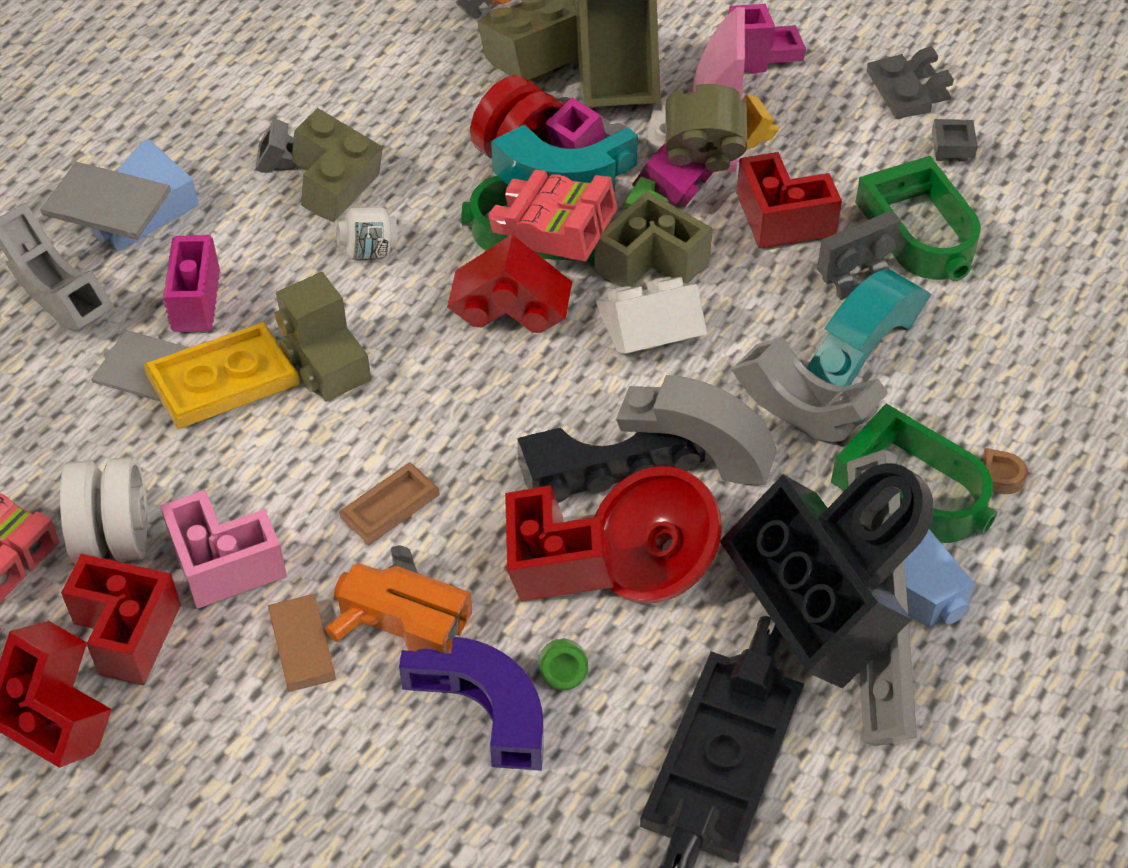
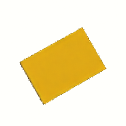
M265 322L144 364L147 378L177 429L300 385L298 372Z

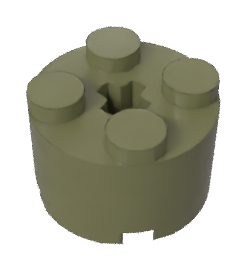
M699 84L696 85V92L684 94V88L669 95L665 105V148L668 153L669 163L676 166L688 165L691 162L706 164V169L719 172L727 170L730 167L731 161L739 158L746 152L747 102L745 98L743 101L740 99L739 91L725 85Z

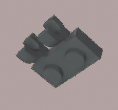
M933 46L919 50L908 61L903 54L867 63V72L895 119L929 113L932 110V103L951 100V95L946 87L952 86L954 79L948 70L935 72L930 64L938 61V54ZM930 77L926 84L923 85L918 80Z
M892 211L821 240L817 270L823 276L822 279L826 284L834 282L837 289L836 295L840 300L847 298L854 291L855 284L850 271L857 266L861 270L868 267L871 275L880 270L889 269L884 257L895 250L901 220Z

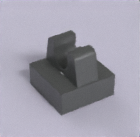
M276 118L273 119L259 142L255 170L262 173H272L274 168L283 170L295 168L296 164L292 162L294 137L288 135V123Z
M934 119L932 136L936 161H944V158H958L959 161L975 158L978 145L974 120Z

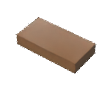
M409 462L340 510V518L370 545L440 495L439 488Z
M315 594L268 605L288 692L336 680Z

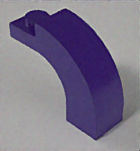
M453 637L451 653H440L437 650L428 648L417 651H401L399 671L402 690L459 694L476 701L487 711L493 722L490 740L491 767L542 771L544 726L541 702L534 684L525 671L512 658L488 644L461 637Z

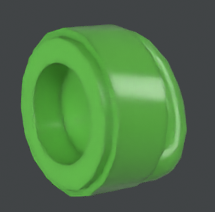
M566 638L555 639L546 644L541 650L538 666L544 682L551 688L561 691L571 690L580 685L586 678L588 659L582 647L575 641Z

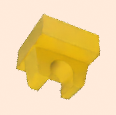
M746 94L744 98L747 102V149L757 147L760 141L773 139L779 127L773 124L774 119L759 97Z

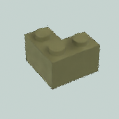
M317 108L294 130L292 162L306 170L303 174L301 206L334 223L378 177L383 146Z
M646 191L615 218L603 233H600L601 237L595 246V272L620 287L632 286L652 267L668 277H682L683 283H689L710 263L713 228Z
M323 271L276 292L279 310L274 312V315L285 338L280 341V346L292 364L297 362L300 365L301 378L310 392L317 390L324 401L327 402L371 381L368 355L347 328L343 298Z

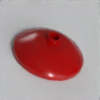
M651 467L626 477L606 495L594 516H600L611 547L614 587L609 589L618 596L637 603H659L673 599L689 590L704 576L711 566L721 540V513L714 495L696 476L676 467ZM673 539L670 547L663 551V545L668 540Z

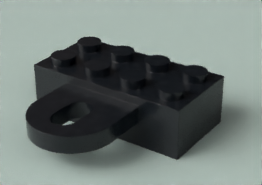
M893 463L880 464L863 472L829 507L825 505L816 492L782 474L724 535L720 543L807 673L843 689L912 620L883 581L918 547L926 536L933 517V497L929 486L919 475L902 465ZM902 492L903 499L899 508L878 529L872 531L871 525L875 515L896 494Z

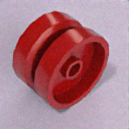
M518 74L507 76L494 84L480 100L472 117L470 139L476 149L491 159V141L522 125L527 126L542 141L550 144L551 141L545 123L564 103L554 96L543 92L539 86Z

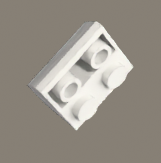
M663 277L647 281V289L642 290L641 286L632 288L631 286H624L607 290V298L596 301L617 352L631 353L707 334L698 286L695 283H683L682 277Z

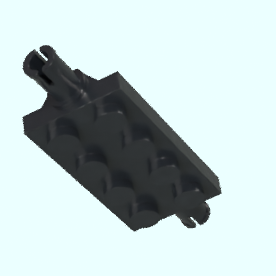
M770 616L759 618L749 648L743 650L741 654L727 657L711 651L640 817V827L671 838L658 868H694L700 850L739 863L803 694L805 684L785 677L778 669L776 658L784 637L776 625H774L771 634H769L770 629L768 628L772 621Z

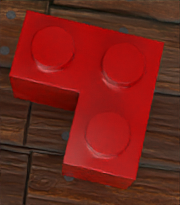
M779 152L740 158L736 194L759 249L826 238L837 233L842 199L830 173L790 179Z
M512 234L455 270L447 308L473 327L482 328L507 313L532 333H542L566 319L572 281Z
M551 485L505 493L507 572L521 602L614 587L611 547L600 516L564 522Z
M80 554L61 594L73 624L93 629L87 641V647L98 675L145 685L181 607L172 575L167 572Z
M46 621L9 631L0 660V733L60 768L92 756L100 747L112 709L73 687L87 642L54 623Z

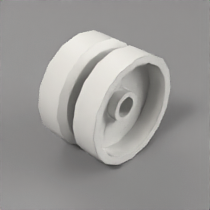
M135 457L110 459L106 463L103 473L92 460L68 462L65 464L61 475L60 512L64 541L71 562L76 564L80 554L104 558L108 549L118 562L142 560L146 555L148 509L143 474L138 460Z

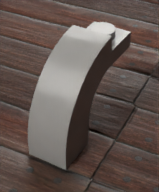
M26 203L0 216V248L8 259L5 262L24 290L63 327L70 330L81 329L114 308V305L92 270L80 272L73 268L59 254Z
M784 337L756 344L731 369L738 381L758 405L811 438L822 441H844L858 425L865 423L876 414V405L888 394L879 379L850 386H836L821 380L800 362Z
M666 375L661 387L629 386L616 417L620 430L624 432L666 433L691 440L710 454L717 465L722 480L737 484L766 485L777 452L767 426L749 406L723 389L688 377Z

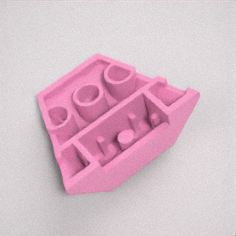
M736 7L725 17L711 36L698 63L692 92H696V85L719 84L739 91L740 99L742 100L745 63V7ZM737 159L730 162V167L726 171L736 172Z

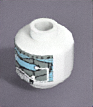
M350 207L345 214L344 221H337V245L345 246L347 255L353 260L383 259L388 256L390 249H396L397 246L396 218L390 217L388 211L383 207Z

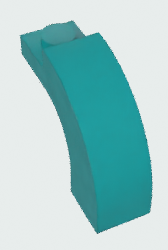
M522 125L491 141L492 170L507 185H509L512 179L528 181L535 169L546 171L548 177L558 174L567 177L571 181L591 183L595 175L611 177L615 192V177L637 166L638 135L627 127L591 146L565 149L545 143L527 126Z
M890 269L880 270L872 274L854 289L834 313L824 328L829 333L807 366V369L830 384L850 386L880 340L897 326L909 329L932 294Z

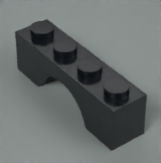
M561 427L517 438L518 463L527 488L532 489L551 485L558 503L567 499L571 494L588 490L593 493L606 491L613 484L619 483L626 477L643 469L669 466L688 471L699 463L705 462L706 450L686 438L666 433L636 432L632 437L623 442L606 446H596L580 442L568 435Z

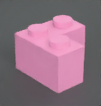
M206 490L160 505L170 540L196 609L287 577L280 543L265 509L219 525Z

